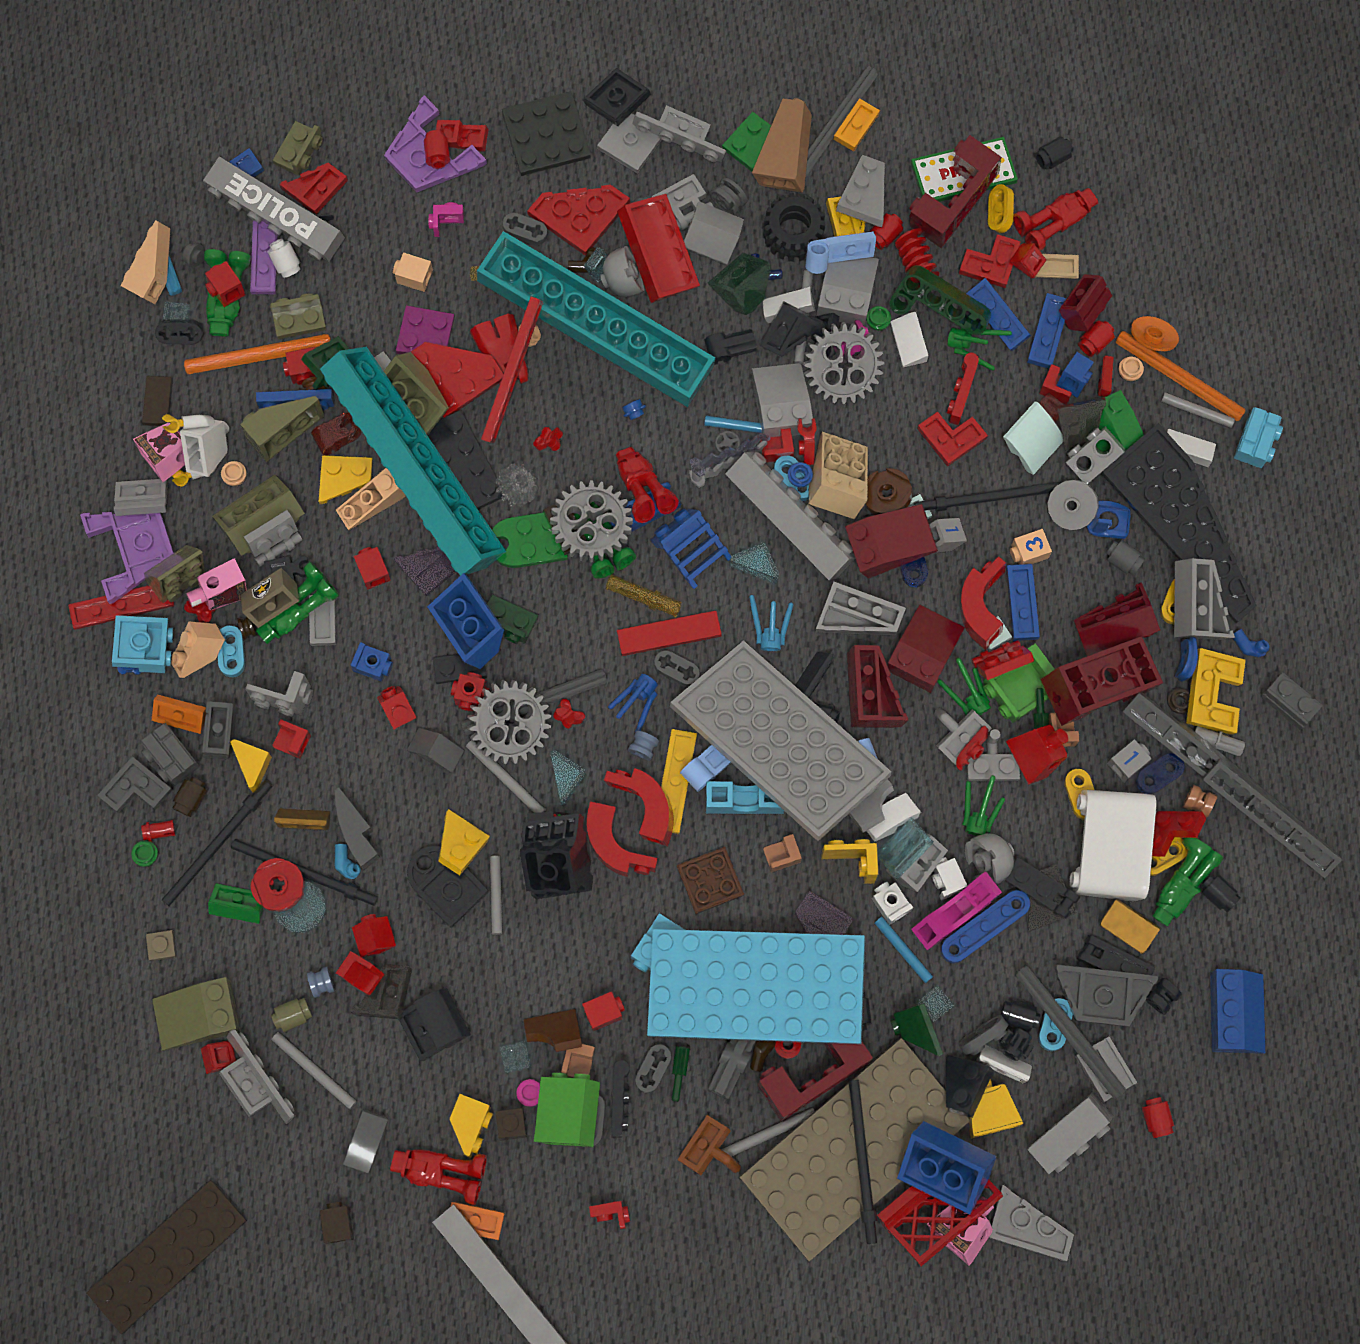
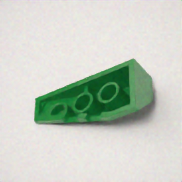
M1121 390L1099 400L1073 420L1086 443L1089 441L1086 437L1098 427L1101 431L1105 426L1121 443L1125 451L1144 436L1138 420ZM1102 439L1096 443L1097 448L1102 452H1106L1111 448L1107 440Z

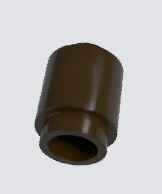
M191 777L190 780L184 779L173 799L174 805L172 809L191 817L193 812H197L207 793V790L203 788L205 783L194 777Z

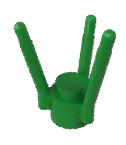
M953 327L949 333L948 346L955 348L954 353L965 356L969 353L965 348L969 349L972 342L986 345L988 340L972 337L974 334L969 333L965 329ZM986 329L979 335L1010 336L1012 332ZM979 358L978 364L992 371L995 369L993 365Z
M957 658L956 662L972 695L966 698L967 704L941 679L937 682L962 708L965 715L972 709L978 715H981L990 710L991 707L989 705L990 701L983 689L977 668L972 669L979 692H977L962 660Z
M994 775L990 777L979 813L973 812L972 816H970L971 782H966L965 813L962 825L966 826L965 832L968 834L979 836L990 833L992 824L1005 802V798H1000L988 819L985 812L995 781Z

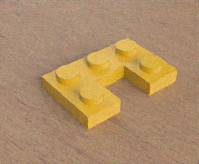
M1199 648L1197 649V665L1192 675L1186 723L1219 732L1222 731L1230 735L1236 734L1240 708L1217 703L1220 682L1236 686L1243 684L1245 660Z

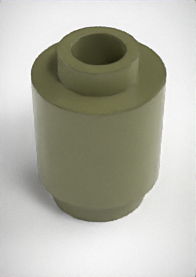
M296 998L274 1007L275 1013L271 1015L276 1029L282 1028L283 1032L307 1023V1019L313 1017L305 998L300 1000Z

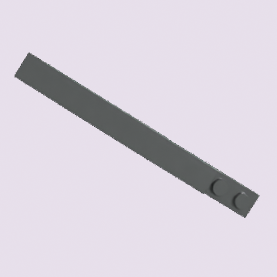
M1143 692L1135 695L1123 709V713L1202 775L1203 780L1321 876L1326 878L1342 861V858L1259 784L1183 721H1177Z

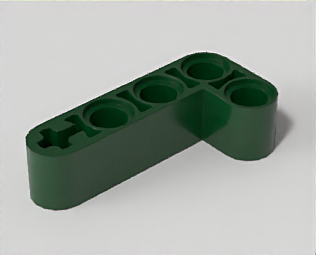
M919 265L912 266L907 271L890 299V307L897 314L907 313L915 301L918 300L974 335L982 334L991 319V312L988 307ZM911 277L917 278L920 283H914ZM931 291H938L941 296H935ZM898 297H905L908 302H902ZM952 304H959L962 309H956Z

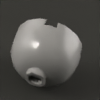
M628 246L614 250L605 258L603 264L604 273L600 275L605 288L610 287L614 294L623 297L634 296L645 290L640 273L638 274L634 256Z
M990 833L970 839L971 841L965 844V856L968 864L973 861L980 875L987 872L995 884L1004 881L1014 866V849L1011 844L1002 837Z

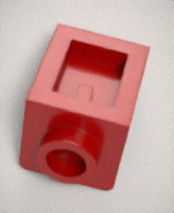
M621 1201L589 1206L591 1218L596 1217L597 1222L613 1220L612 1214L617 1213L620 1230L626 1229L625 1223L630 1222L628 1207H622Z

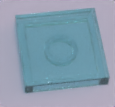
M911 817L877 851V857L887 870L898 879L934 841L918 822Z

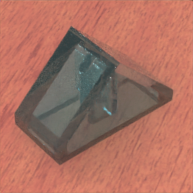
M765 542L731 556L729 567L772 584H777L779 572Z
M554 750L550 751L560 803L563 806L568 803L585 778L586 770Z

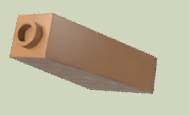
M797 98L792 100L782 99L752 171L759 185L803 193L812 114L804 101Z

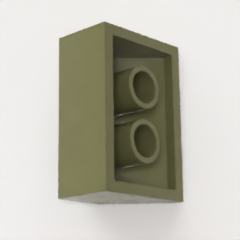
M273 475L212 517L242 556L245 553H251L244 536L286 510L290 513L295 523L305 513L291 491L276 475Z

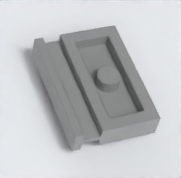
M160 479L116 482L114 498L115 516L165 513L168 492L167 480L164 482Z
M1110 1037L1092 1046L1126 1089L1137 1083ZM1076 1055L1077 1061L1101 1101L1105 1102L1112 1098L1111 1094L1080 1055Z

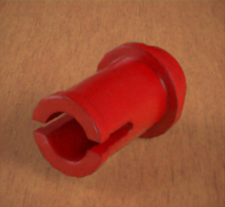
M173 820L152 824L148 821L146 825H141L143 840H149V842H152V839L175 836Z

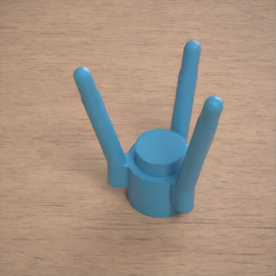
M750 595L751 610L757 634L756 644H761L760 649L764 651H780L781 645H785V635L793 603L790 602L788 604L779 634V629L775 628L776 602L772 601L769 628H765L764 633H762L754 595Z

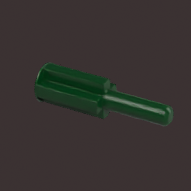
M1043 688L1036 689L1037 713L1033 714L1034 729L1049 725L1048 713H1045Z
M684 1046L675 1047L672 1070L675 1079L671 1099L674 1102L680 1100L682 1079L687 1074L691 1049Z

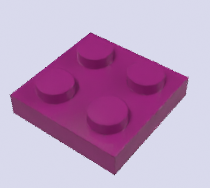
M406 305L396 346V354L409 353L424 342L448 346L455 315Z

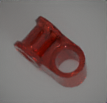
M343 413L327 423L315 427L311 435L322 455L328 456L332 454L331 451L334 450L336 452L341 447L357 440L361 435V429L355 425L350 413ZM350 424L352 428L347 430L345 426Z

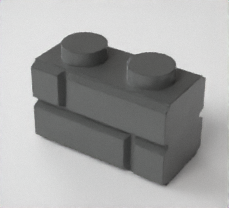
M1283 672L1261 696L1262 699L1299 730L1323 706L1316 699H1312L1310 694Z
M207 702L202 757L214 759L229 758L233 713L232 703Z
M166 723L141 740L142 745L145 747L141 752L150 763L156 761L160 766L157 772L166 783L171 780L174 785H177L200 767Z

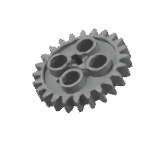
M844 322L841 323L840 329L836 325L831 324V332L822 328L824 336L814 335L817 341L816 344L808 342L812 351L804 352V355L810 359L803 362V365L810 369L804 372V375L812 377L807 383L810 386L816 385L814 388L816 394L823 391L821 397L824 400L831 395L832 403H835L838 397H840L842 404L846 403L847 397L855 403V395L858 394L864 399L863 391L866 389L872 392L870 384H879L878 380L874 377L875 375L883 374L882 371L877 369V366L884 364L882 360L877 359L883 352L875 350L879 342H870L873 335L868 333L864 336L866 329L863 327L859 328L856 332V325L854 323L850 325L849 329H847ZM845 341L844 358L848 361V364H844L845 384L841 385L843 369L838 364L843 362L841 344ZM832 345L836 346V354L832 357H827L826 349ZM854 345L861 346V352L857 356H851L850 354L851 348ZM831 370H835L836 378L831 382H827L825 379L826 374ZM854 370H860V378L856 381H851L850 374Z
M590 480L589 487H585L581 481L580 489L577 490L571 485L570 494L562 491L563 500H555V505L558 508L551 509V514L556 517L550 518V524L556 526L551 528L552 534H558L555 537L556 543L563 542L562 551L570 548V557L579 553L580 561H582L585 555H589L590 562H593L594 556L598 555L599 559L603 561L604 553L613 557V548L621 551L622 546L620 542L627 544L628 537L626 535L632 532V528L629 525L633 524V518L628 517L631 515L632 510L631 508H625L628 500H620V491L612 494V485L605 490L603 489V482H600L598 487H594L593 480ZM598 501L602 503V506L596 509L592 508L590 503ZM577 513L581 517L578 520H570L568 515ZM590 518L592 521L596 520V523L593 524L591 521L587 522V519ZM605 522H612L615 524V527L613 529H605L602 525ZM583 534H590L593 536V539L591 541H583L580 537Z
M505 680L501 681V688L492 683L491 692L484 688L482 689L485 695L484 698L475 697L479 702L478 706L470 705V708L475 711V715L467 716L468 719L474 721V724L467 726V729L475 731L470 736V739L473 741L479 740L475 747L478 750L484 748L482 754L486 757L492 753L491 759L495 762L500 756L504 764H507L509 757L515 764L518 761V756L526 761V753L528 751L536 755L535 745L543 748V744L539 741L540 738L549 737L543 732L544 729L551 728V725L545 723V720L549 719L551 715L543 712L549 706L546 703L540 704L543 696L540 694L534 696L536 689L531 687L527 690V684L524 682L520 684L519 688L515 680L511 681L510 687ZM513 699L514 703L510 711V700ZM502 701L504 704L503 711L499 714H494V704ZM527 704L529 707L528 713L520 717L518 714L519 707ZM514 719L513 724L511 723L509 726L504 724L505 720ZM495 727H499L500 736L492 740L490 738V731ZM519 730H524L525 738L521 742H516L515 734ZM508 734L509 743L505 744V740Z

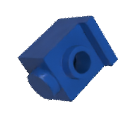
M1076 352L1063 371L1057 386L1070 391L1073 396L1078 398L1093 374L1089 370L1094 362Z
M360 642L351 663V668L353 672L382 682L384 675L388 676L390 674L393 662L390 661V654ZM370 658L377 659L374 665L368 663Z

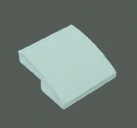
M1034 402L1003 436L1011 453L1018 455L1025 470L1033 475L1065 440L1053 419L1038 402Z

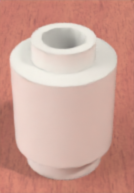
M279 239L269 245L270 249L267 253L277 272L281 273L283 278L289 277L300 270L298 265L300 261L290 241L284 242L283 239Z

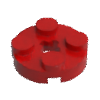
M274 858L263 862L256 869L257 872L251 881V892L255 900L268 911H286L294 907L303 898L304 877L299 868L290 861ZM277 878L280 882H285V885L282 886V890L279 892L276 889H271V886L274 885V880Z

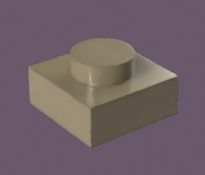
M174 931L146 934L149 961L176 957Z

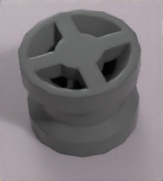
M724 431L716 437L715 453L719 458L727 461L732 454H739L740 440L737 434L731 431Z

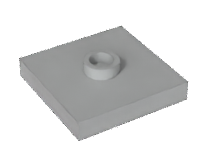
M631 113L619 126L613 124L597 145V149L638 174L662 140L656 134L638 130L632 124L635 115Z

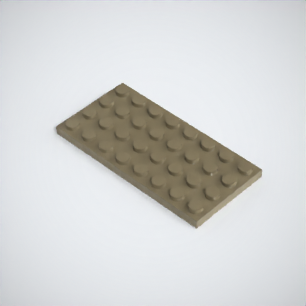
M902 1038L898 1039L852 1079L859 1080L873 1205L901 1182L897 1177L911 1134L923 1121L951 1135H955L970 1122L967 1116L950 1112L946 1108V1091ZM849 1082L739 1176L741 1181L807 1261H811L861 1217L860 1211H863Z

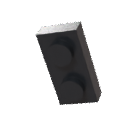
M459 654L433 658L436 684L454 682V680L458 681L460 674L467 675L468 672L479 674L482 678H487L485 665L481 669L465 663Z

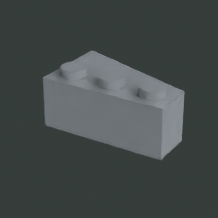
M1192 558L1175 561L1174 637H1195L1196 639L1209 640L1235 638L1233 630L1229 629L1226 615L1229 614L1227 607H1223L1220 596L1222 588L1214 560Z
M833 582L816 627V632L896 635L906 608Z
M1091 1092L1085 1100L1074 1107L1065 1117L1037 1139L1028 1148V1151L1048 1174L1054 1170L1059 1173L1070 1164L1067 1159L1072 1154L1076 1153L1079 1156L1090 1147L1087 1142L1092 1137L1096 1136L1099 1139L1110 1130L1108 1124L1114 1116L1097 1096Z

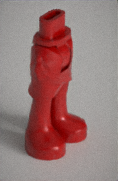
M1090 188L1083 191L1077 190L1074 193H1065L1055 199V202L1045 206L1043 210L1030 216L1025 211L1016 212L1013 215V222L1020 236L1024 237L1026 235L1025 243H1034L1038 250L1041 251L1045 248L1046 241L1060 230L1064 232L1068 227L1076 224L1090 213L1091 208L1098 204V199ZM1049 219L1053 221L1040 230H1033Z
M633 447L616 453L620 477L627 490L631 491L635 498L632 514L637 522H648L655 514L654 502L643 486H648L660 513L670 514L677 508L679 500L672 491L660 484L649 460L644 458L640 452H636Z
M408 1149L406 1152L395 1150L390 1171L401 1173V1177L407 1178L411 1184L417 1186L429 1185L440 1189L446 1188L456 1191L464 1196L466 1203L476 1205L482 1183L476 1180H465L444 1175L443 1169L483 1179L487 1155L477 1154L472 1160H460L450 1158L448 1154L429 1150Z

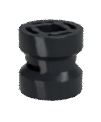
M1161 978L1156 984L1157 988L1154 991H1150L1147 995L1146 1001L1156 1011L1165 1015L1171 1009L1170 1004L1173 1001H1177L1182 996V993L1172 982Z

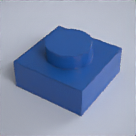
M250 148L229 161L232 165L252 177L264 171V168Z

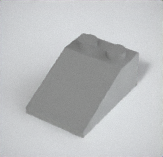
M868 257L828 263L817 316L835 313L840 316L839 322L855 324V320H860L865 327L879 259Z
M801 363L752 368L762 438L780 436L781 429L791 428L792 436L801 435L797 428L798 419H802V425L806 428L811 426V420L813 419Z

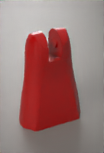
M506 314L493 319L494 327H492L490 321L475 325L470 330V334L480 352L494 356L504 372L519 332L513 314ZM525 359L518 375L520 384L528 381V369Z

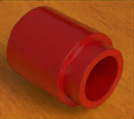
M440 130L427 132L423 140L426 164L435 169L443 168L450 162L448 139L444 132Z
M886 213L883 216L882 227L875 225L870 230L876 236L875 247L879 250L889 247L903 231V222L896 214L890 215Z
M1096 321L1080 337L1079 348L1089 357L1098 355L1115 338L1114 328L1106 321Z
M1161 1097L1146 1100V1106L1141 1108L1148 1132L1152 1133L1153 1138L1174 1133L1172 1126L1175 1125L1168 1101L1162 1102Z

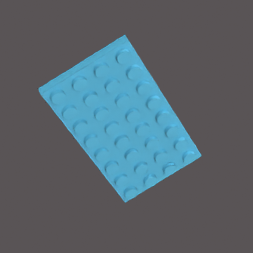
M653 929L647 1036L862 1044L865 936Z

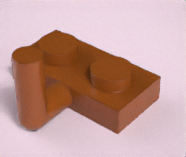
M708 1115L677 1159L699 1175L703 1174L713 1158L723 1163L733 1173H737L741 1169L740 1164L733 1157L719 1149L731 1130Z

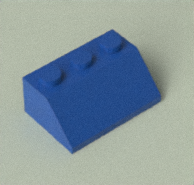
M463 573L427 607L463 661L481 669L499 652L504 629L468 576Z
M1214 970L1210 973L1212 1052L1265 1054L1263 974L1246 970Z
M923 1121L911 1134L897 1179L971 1214L989 1180L997 1156Z

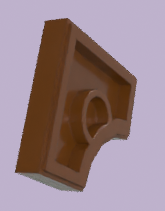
M575 1009L523 1019L527 1042L539 1041L548 1043L554 1047L556 1052L582 1047Z

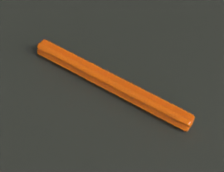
M1122 331L1117 337L1116 344L1229 417L1239 421L1244 415L1245 408L1155 350L1141 345L1127 332Z
M329 334L187 359L184 361V367L187 374L286 357V352L311 347L317 348L331 339Z

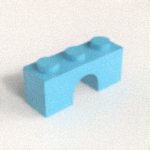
M706 782V814H784V810L757 785L737 786L733 785V782Z

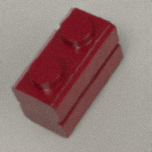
M1084 274L1060 307L1059 312L1062 318L1065 319L1064 321L1068 329L1087 332L1099 314L1105 310L1112 294L1109 288L1106 287L1107 284L1102 276Z

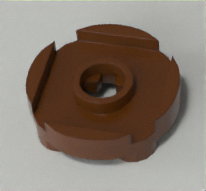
M888 468L886 471L880 473L876 471L867 477V501L865 506L872 514L879 515L907 508L910 505L913 489L908 477L900 470ZM889 489H892L891 496H883V490L888 491Z

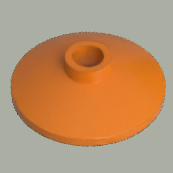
M1143 316L1135 319L1131 325L1133 337L1146 348L1155 351H1170L1179 342V335L1175 328L1162 319Z

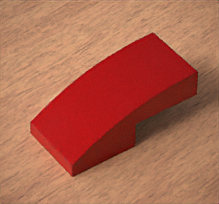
M437 120L436 130L444 132L450 148L467 149L473 145L477 151L485 152L489 131L486 125H463L460 120Z

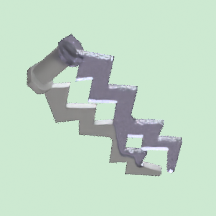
M758 433L752 440L746 439L736 449L727 446L719 455L710 453L702 461L698 458L691 459L690 465L692 470L689 471L691 482L700 488L705 485V478L717 476L722 469H729L744 452L753 451L754 453H759L768 444L767 441L770 440L769 435ZM713 463L717 464L713 469L710 468Z

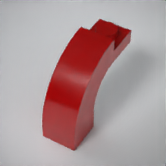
M999 556L993 563L989 561L982 568L981 573L973 568L964 582L961 594V617L963 624L972 639L985 650L1003 631V623L988 611L983 601L986 592L1005 573L1006 562Z
M634 768L632 777H630L629 773L621 770H616L615 773L607 771L604 781L608 786L636 794L642 798L645 805V816L639 835L644 840L668 846L673 832L674 815L670 800L660 785L650 775Z
M590 802L587 814L588 839L593 852L603 865L613 872L628 877L630 867L634 868V872L643 875L655 872L658 858L628 852L615 841L612 827L616 807Z

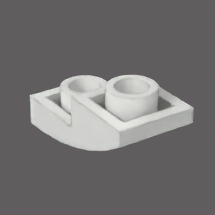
M904 793L882 805L885 820L870 828L867 832L874 842L895 833L898 826L917 819L920 815V810L910 797Z

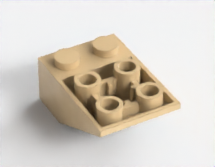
M822 432L813 466V478L809 484V504L855 519L867 501L868 447Z

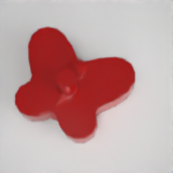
M545 427L541 431L542 434L533 442L534 447L539 451L547 447L552 451H557L560 448V438L563 436V433L558 427L553 431Z
M188 600L184 605V610L188 613L196 614L200 623H209L212 614L215 612V610H209L206 602L192 607Z
M562 699L558 708L553 713V717L561 721L563 726L569 729L573 724H581L585 719V714L580 711H573L569 700Z

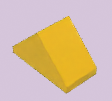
M234 739L230 743L248 787L253 793L260 786L272 757L267 751Z

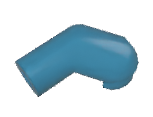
M336 844L335 869L345 878L355 879L360 874V866L348 859L347 844Z

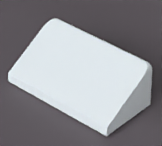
M810 287L763 299L764 318L767 323L773 321L783 301L806 313L815 311Z
M916 312L908 313L891 321L890 324L902 366L907 367L927 362L928 352Z
M1171 429L1167 430V433L1194 463L1206 467L1210 466L1216 444Z
M987 1045L979 1053L976 1060L977 1063L989 1065L994 1071L1021 1083H1026L1030 1078L1032 1069L1030 1064L1021 1060L1014 1061L1002 1052Z

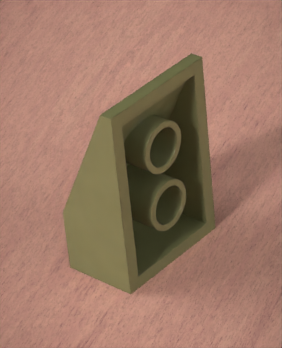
M411 352L396 355L386 367L384 373L428 435L449 407L429 371Z
M316 396L261 408L257 412H251L243 419V423L240 425L247 441L267 462L324 417V413L319 399Z
M227 977L199 983L152 999L162 1051L224 1037L231 1030H236L237 1033L241 1032L231 981Z

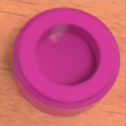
M531 1079L520 1083L517 1088V1098L522 1105L527 1107L538 1105L540 1083Z

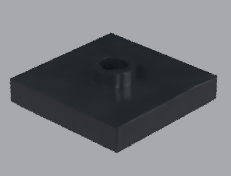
M615 68L583 101L589 108L616 126H619L651 93L647 87L618 68Z

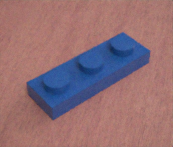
M986 278L966 293L989 308L991 312L989 324L994 330L1012 332L1010 336H1000L1011 351L1031 337L1027 329Z
M1049 293L1046 294L1027 363L1050 369L1051 364L1053 365L1065 322L1059 309L1067 298Z
M331 389L256 392V402L259 409L316 396L319 399L322 410H327L328 407H334V396Z
M1007 565L1006 575L1013 641L1038 640L1040 635L1033 565Z

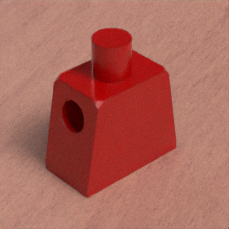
M1052 725L1034 729L1006 741L1028 785L1046 779L1067 758V752L1063 744L1068 742V735L1063 729L1055 731Z

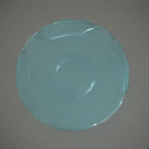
M305 881L303 898L294 907L286 911H274V915L279 924L286 930L306 933L317 928L323 921L326 911V899L318 887L313 883Z

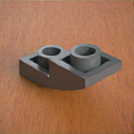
M364 1109L362 1110L343 1165L369 1173L388 1121L387 1117Z

